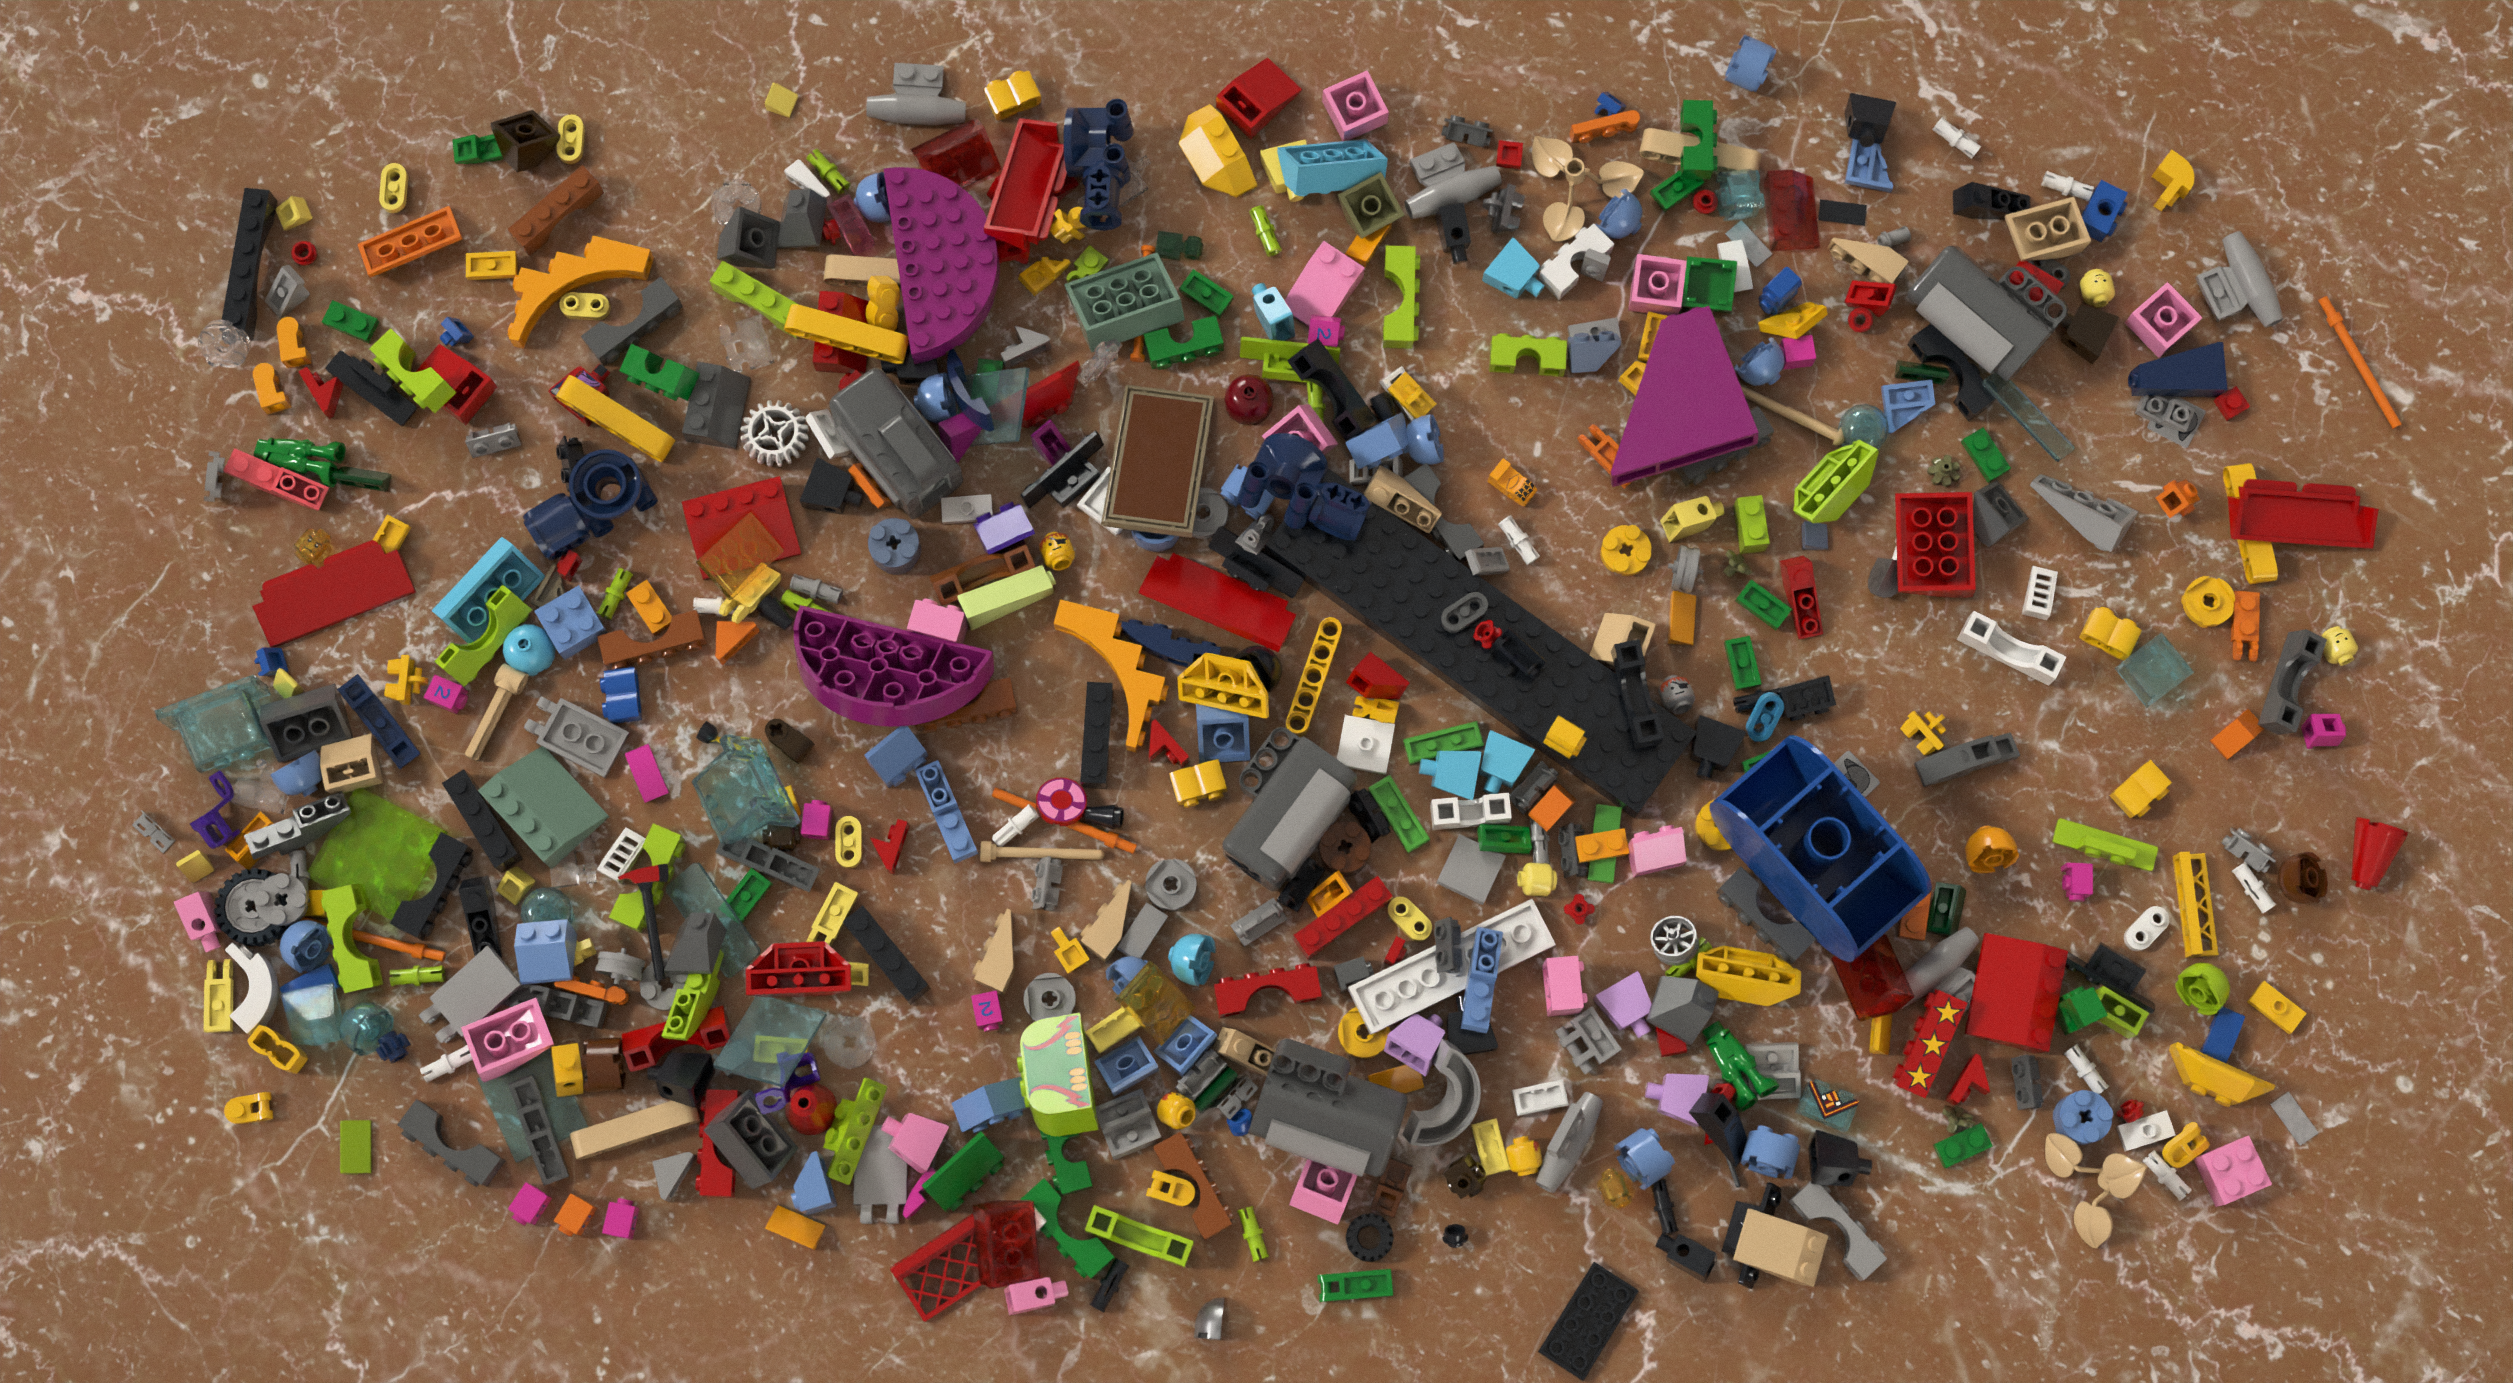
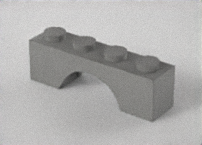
M1810 1180L1787 1202L1805 1221L1822 1218L1836 1224L1842 1231L1846 1242V1250L1842 1259L1843 1264L1859 1281L1865 1280L1887 1260L1883 1254L1885 1252L1884 1248L1876 1240L1871 1241L1865 1235L1867 1232L1865 1227L1858 1220L1853 1221L1847 1215L1849 1210L1841 1201H1835L1829 1195L1831 1191L1827 1185L1811 1184Z

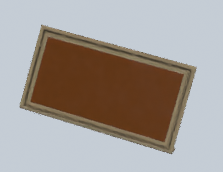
M1133 385L1125 386L1101 521L1102 526L1192 538L1214 396Z

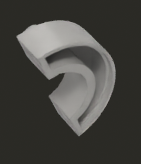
M1441 1039L1432 1063L1439 1072L1446 1075L1448 1084L1446 1095L1432 1109L1426 1111L1412 1110L1403 1132L1404 1137L1412 1145L1435 1146L1454 1139L1470 1125L1479 1107L1481 1086L1474 1066L1454 1044L1444 1039Z

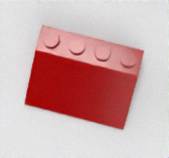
M780 476L681 502L703 580L756 567L760 563L767 564L801 555L785 487Z
M1972 492L1895 493L1898 592L1944 598L1973 597L1976 584Z
M1984 933L1964 1034L2034 1054L2049 1052L2068 951L2042 943Z

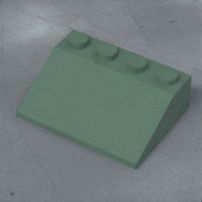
M1157 252L1064 284L1083 336L1091 352L1185 320L1181 299Z
M542 746L498 772L478 790L551 869L610 817L553 755Z

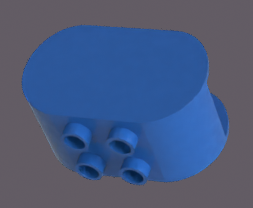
M1789 735L1709 806L1711 816L1717 828L1735 853L1790 914L1816 938L1820 945L1844 961H1854L1932 890L1931 881L1926 869L1907 843L1825 754L1799 736Z

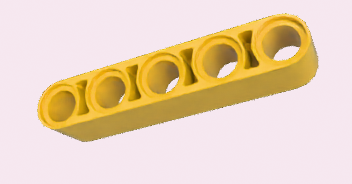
M798 304L790 306L784 326V331L791 335L894 364L904 363L909 345V337L904 334Z
M568 375L556 395V398L568 407L659 462L664 461L676 442L673 437L574 376Z
M2251 463L2224 467L2223 480L2227 498L2228 496L2239 497L2238 486L2243 487L2247 479H2256L2255 470ZM2237 540L2248 583L2251 585L2276 581L2278 569L2272 543L2267 541Z
M1333 617L1325 618L1319 625L1287 716L1286 728L1298 737H1304L1309 730L1341 638V623ZM1331 626L1337 630V633L1334 636H1327L1323 630ZM1318 650H1325L1329 656L1322 660L1318 659L1315 653ZM1310 673H1316L1321 679L1317 683H1311L1308 681L1307 676ZM1307 696L1311 698L1313 703L1305 707L1300 705L1299 699ZM1294 720H1300L1304 723V727L1301 730H1294L1290 724Z

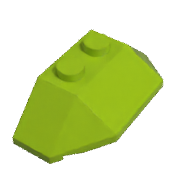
M1857 440L1852 445L1843 446L1827 453L1795 488V514L1811 523L1838 520L1870 485L1879 454L1878 449L1861 440Z

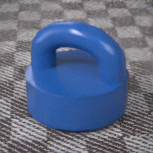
M1242 1108L1230 1120L1227 1118L1226 1121L1234 1136H1243L1248 1134L1253 1117L1248 1109Z

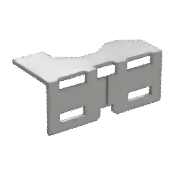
M141 810L143 814L132 826L144 837L149 835L151 837L150 842L164 853L176 840L146 812ZM140 823L146 830L143 831L137 825ZM158 840L164 845L163 848L156 843Z
M1247 1075L1241 1076L1232 1085L1230 1090L1223 1097L1217 1099L1210 1108H1219L1230 1120L1242 1107L1241 1101H1248L1258 1090V1087ZM1245 1079L1246 1082L1239 1088L1238 1085ZM1252 1087L1253 1090L1247 1095L1246 1092ZM1235 1089V1090H1236L1235 1094H1234L1233 1096H1231L1230 1094H1231L1232 1091ZM1228 1098L1229 1100L1222 1106L1221 1104ZM1235 1106V1110L1229 1114L1228 1112Z

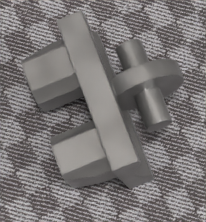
M1508 184L1506 189H1500L1499 193L1493 192L1491 199H1484L1483 208L1489 210L1488 217L1493 218L1492 232L1499 233L1502 230L1514 232L1519 228L1520 217L1510 213L1511 208L1515 210L1522 208L1525 196L1515 191V185Z

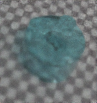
M1758 170L1724 171L1717 175L1716 183L1720 182V189L1715 190V195L1718 199L1717 209L1720 216H1725L1724 221L1755 218L1758 215L1759 208H1764L1765 199L1759 190L1760 174Z

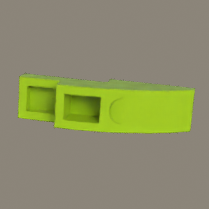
M721 949L712 974H688L684 988L677 989L662 1033L663 1038L687 1041L698 1029L708 1013L720 985L717 974L724 957Z

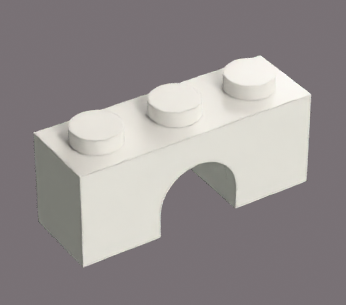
M1594 223L1588 229L1583 227L1576 234L1574 242L1570 245L1568 243L1564 244L1557 252L1558 256L1553 261L1548 259L1540 267L1541 271L1538 280L1558 300L1577 284L1579 275L1571 267L1573 261L1584 260L1589 248L1605 255L1612 253L1614 243Z
M1509 793L1488 794L1473 800H1458V797L1432 799L1430 804L1433 830L1477 827L1479 824H1509L1512 818Z

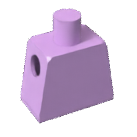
M1638 971L1600 992L1593 998L1594 1002L1619 1031L1631 1025L1638 1038L1651 1031L1644 1018L1649 1014L1651 1001Z
M1418 1014L1411 1015L1388 1034L1384 1052L1426 1076L1433 1064L1432 1061L1441 1039H1444L1445 1031L1441 1028L1443 1025L1442 1019L1436 1014H1431L1428 1019Z
M1666 1074L1662 1085L1647 1083L1645 1098L1659 1100L1658 1113L1698 1127L1699 1124L1689 1114V1111L1702 1093H1706L1709 1076Z

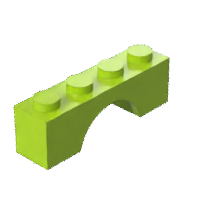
M1386 245L1384 277L1397 284L1403 294V302L1395 312L1384 316L1383 348L1412 349L1413 342L1418 341L1419 326H1414V317H1419V302H1415V293H1419L1420 278H1415V270H1420V255H1416V246Z
M725 261L721 262L709 280L713 291L734 303L740 302L753 308L782 331H784L790 306L797 304Z
M391 328L369 348L376 355L373 360L383 370L388 367L389 370L386 373L396 383L401 380L403 383L399 386L409 396L415 394L416 396L413 400L423 410L428 407L436 413L457 393L431 367L423 371L411 372V365L417 353Z
M501 585L485 603L489 612V623L484 634L469 644H455L451 642L434 661L464 687L476 678L478 671L485 663L492 660L495 652L504 643L508 634L523 624L532 611L527 604L504 585Z
M653 823L642 847L649 854L652 866L665 863L668 865L669 882L675 871L673 865L676 858H681L686 848L685 839L682 835ZM653 882L652 896L654 905H658L664 895L662 888L665 882ZM640 890L629 894H619L609 918L618 924L642 933L644 928L647 929Z
M361 883L322 891L321 904L323 910L327 913V931L333 940V958L338 963L340 972L338 981L344 993L383 985L378 959L370 958L361 953L356 947L352 936L353 924L356 918L367 909Z
M1096 1205L1093 1206L1085 1228L1087 1233L1183 1268L1186 1267L1194 1245L1192 1240L1147 1226Z

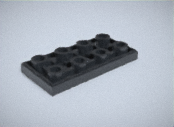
M1593 1262L1544 1340L1538 1353L1576 1378L1584 1381L1639 1290L1596 1262Z

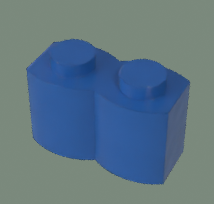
M1784 267L1763 288V293L1759 296V306L1767 314L1776 315L1797 295L1798 288L1802 285L1801 278L1789 267Z
M635 667L604 671V678H600L602 694L606 693V703H602L604 718H608L612 724L642 720L639 678Z

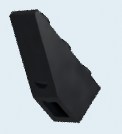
M1970 182L1953 190V214L1972 219H2005L2007 214L2030 208L2029 195L1976 182Z
M489 876L462 880L459 894L474 955L476 956L488 945L502 958L495 902Z
M1702 1093L1689 1111V1114L1733 1166L1737 1167L1742 1159L1747 1141V1135L1738 1111L1723 1094Z

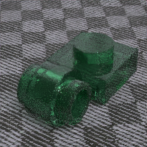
M1158 231L1155 253L1157 252L1160 258L1179 261L1181 253H1184L1185 258L1198 260L1199 256L1203 253L1204 244L1200 237L1189 236L1183 242V234Z

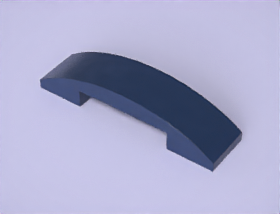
M954 349L949 350L947 358L948 376L959 408L977 426L989 432L995 430L991 413L982 397L974 400L970 398L962 384L967 382L963 364Z
M359 674L337 689L400 770L421 754Z

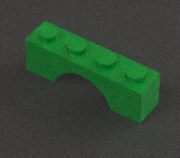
M1045 1178L1020 1199L1024 1203L1021 1208L1030 1201L1047 1220L1040 1230L1048 1239L1053 1236L1058 1241L1059 1245L1056 1248L1066 1259L1069 1256L1077 1263L1074 1269L1083 1279L1088 1275L1092 1280L1115 1259L1097 1237L1089 1240H1076L1062 1231L1058 1221V1210L1063 1199Z

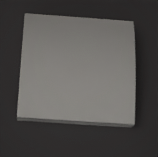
M1459 834L1436 883L1483 905L1506 856L1499 852L1480 851L1479 843Z
M1797 1042L1745 1044L1747 1052L1755 1056L1758 1072L1766 1078L1776 1079L1780 1085L1775 1092L1761 1098L1746 1075L1747 1086L1754 1092L1758 1100L1801 1098V1072L1799 1071V1046Z
M1142 1088L1096 1106L1097 1119L1113 1160L1163 1141Z

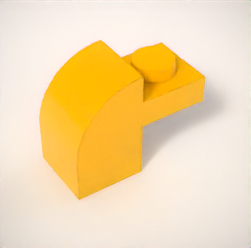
M2173 150L2168 153L2151 176L2167 187L2154 204V207L2161 212L2166 205L2172 207L2179 197L2182 199L2186 197L2194 184L2192 166L2185 158Z

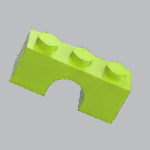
M1506 333L1497 334V336H1492L1490 343L1489 372L1514 374L1516 360L1521 356L1527 355L1533 357L1538 362V375L1563 377L1566 369L1567 341L1561 340L1559 337L1536 339L1533 335L1511 337L1510 334Z

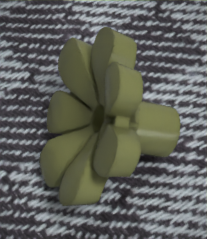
M1945 455L1943 460L1938 457L1934 458L1931 461L1934 466H1930L1927 469L1929 475H1934L1931 480L1932 484L1938 485L1942 481L1944 487H1950L1951 480L1957 482L1960 478V475L1956 472L1960 469L1959 463H1952L1950 455Z
M1728 549L1726 556L1729 559V565L1723 570L1728 577H1732L1736 572L1745 573L1746 575L1753 573L1749 565L1743 563L1745 558L1741 554L1736 556L1732 550Z
M1946 1105L1942 1111L1949 1121L1946 1129L1953 1134H1956L1959 1126L1972 1128L1975 1124L1972 1120L1973 1116L1963 1113V1108L1955 1106V1109Z

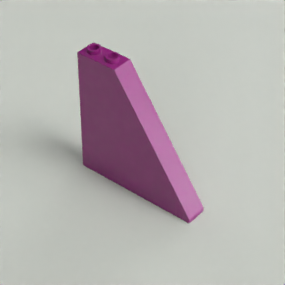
M1709 306L1695 307L1689 312L1679 315L1672 314L1661 320L1611 469L1612 487L1758 444L1757 427Z

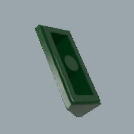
M1897 360L1895 377L1911 381L1932 380L1933 384L1943 385L1949 378V372L1946 367Z
M342 466L333 472V478L340 485L386 492L389 489L391 474Z
M1936 882L1926 932L1949 937L1958 931L1966 896L1965 888L1961 885Z
M1226 1066L1193 1102L1195 1109L1200 1114H1203L1238 1079V1074Z

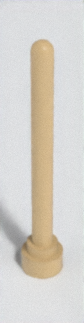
M981 841L980 862H991V859L996 860V857L1044 858L1050 856L1052 859L1101 860L1104 858V852L1099 849L997 847V844H992L991 841Z

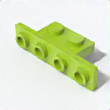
M1241 337L1240 357L1264 360L1262 378L1310 382L1302 381L1287 361L1309 345L1308 343ZM1324 346L1339 366L1340 347Z
M2062 818L2057 820L2052 839L2054 844L2085 852L2084 854L2089 857H2102L2116 865H2129L2149 872L2154 868L2158 852L2157 846Z
M864 1078L855 1102L842 1098L841 1103L835 1110V1119L832 1126L825 1135L823 1148L835 1152L826 1173L827 1177L846 1185L850 1184L886 1093V1085L869 1078Z

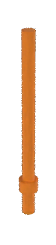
M2328 296L2321 298L2318 302L2327 315L2326 321L2331 328L2334 327L2392 429L2402 425L2344 326L2342 315L2340 312H2336Z
M995 787L992 793V797L1021 809L1030 804L1037 811L1036 803ZM1080 821L1065 826L1104 842L1105 846L1112 849L1117 847L1134 854L1137 848V844L1120 838L1117 833L1112 831L1107 833Z
M303 917V918L301 919V920H312V921H316V922L321 923V924H323L324 926L327 927V922H323V921H319V920H315V919H311V918H307V917ZM352 929L353 940L408 953L412 957L422 960L428 958L444 962L446 952L428 948L426 944L418 942L412 944Z

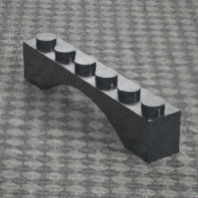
M244 189L220 326L223 333L231 339L251 341L254 339L257 322L259 266L266 238L274 224L277 199L270 190Z

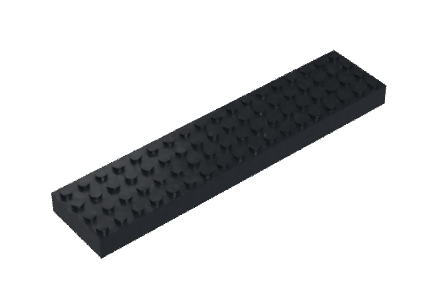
M1328 469L1322 483H1325V481L1328 483H1338L1363 494ZM1373 502L1355 541L1344 540L1320 530L1307 519L1304 527L1300 529L1287 526L1283 520L1265 544V553L1305 577L1304 581L1617 807H1622V810L1633 818L1637 816L1697 733L1651 700L1655 710L1658 712L1664 739L1661 744L1635 749L1618 678L1614 672L1478 575L1473 576L1470 569L1389 511ZM1471 592H1479L1486 597L1488 608L1483 617L1457 633H1450L1442 627L1441 616L1447 607ZM1472 603L1470 608L1475 611L1479 609V606L1476 603ZM1456 617L1449 618V622L1451 624H1457L1458 619ZM1492 620L1494 626L1502 630V635L1510 627L1540 654L1547 663L1534 679H1531L1529 676L1526 677L1525 673L1500 650H1496L1497 647L1494 643H1492V647L1489 649L1483 648L1482 643L1476 641L1473 637L1476 627L1481 622ZM1558 715L1585 730L1583 736L1587 740L1577 757L1572 754L1569 759L1543 743Z

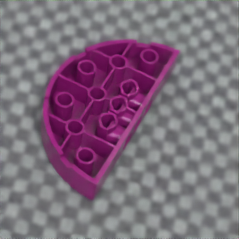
M909 167L883 168L910 350L914 364H919L939 358L955 346H960L981 326L994 303V297L999 285V254L995 237L984 233L987 216L976 200L958 184L946 177L923 169Z
M800 605L796 614L794 646L798 671L805 686L825 707L843 717L860 723L888 727L909 726L942 718L975 698L994 673L993 651Z

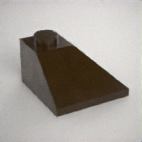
M534 110L491 122V129L504 161L517 173L539 166L560 140V134Z

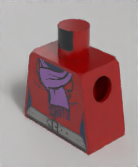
M600 363L591 373L578 366L568 374L609 397L610 393L602 383L611 373ZM566 375L551 387L548 392L555 401L589 427L593 421L556 398L558 391L568 377Z

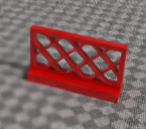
M978 1209L892 1265L890 1270L922 1320L926 1322L1014 1264L981 1210ZM982 1227H985L990 1235L987 1246L972 1243L974 1232ZM970 1236L969 1242L962 1241ZM992 1240L994 1241L997 1248L990 1247ZM956 1244L968 1246L965 1261L950 1258L951 1249ZM971 1246L986 1249L983 1264L968 1262ZM948 1250L947 1257L940 1256ZM989 1251L1000 1252L1006 1262L998 1267L986 1265ZM935 1258L946 1260L943 1275L928 1273L929 1262ZM949 1261L964 1264L961 1279L946 1276ZM926 1264L924 1271H919V1270H918L919 1268H921L922 1266H924V1265ZM967 1265L982 1268L981 1277L976 1282L964 1280ZM985 1269L992 1270L984 1276ZM912 1273L923 1275L920 1290L909 1288L904 1278ZM926 1276L942 1279L939 1294L923 1291ZM945 1280L960 1283L958 1293L953 1297L941 1295ZM963 1284L969 1285L968 1287L962 1290ZM913 1293L919 1294L918 1301L913 1295ZM922 1294L938 1297L936 1307L927 1314H925L920 1306ZM941 1298L947 1299V1301L939 1305Z

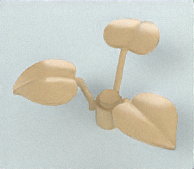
M1535 136L1533 141L1532 159L1537 172L1544 177L1553 178L1561 170L1565 172L1566 179L1569 182L1568 204L1566 205L1562 202L1553 203L1547 207L1543 215L1544 227L1552 241L1555 242L1573 238L1584 225V211L1580 207H1572L1574 185L1583 182L1585 175L1589 176L1597 184H1603V192L1610 198L1614 196L1620 198L1623 195L1620 192L1622 189H1627L1632 193L1644 175V171L1633 164L1613 161L1604 164L1600 168L1599 175L1601 179H1598L1590 172L1589 168L1584 167L1582 160L1573 158L1572 148L1566 142Z
M2048 1134L2045 1143V1157L2048 1167L2054 1174L2059 1177H2069L2073 1174L2074 1169L2078 1172L2099 1174L2098 1184L2102 1189H2105L2104 1192L2093 1200L2092 1205L2085 1201L2079 1203L2074 1212L2075 1227L2081 1238L2091 1247L2099 1248L2110 1237L2113 1222L2109 1212L2105 1208L2098 1206V1203L2110 1194L2118 1198L2131 1196L2140 1186L2146 1173L2147 1165L2137 1162L2124 1154L2114 1153L2105 1159L2101 1168L2080 1167L2077 1164L2081 1162L2083 1154L2078 1144L2063 1134Z

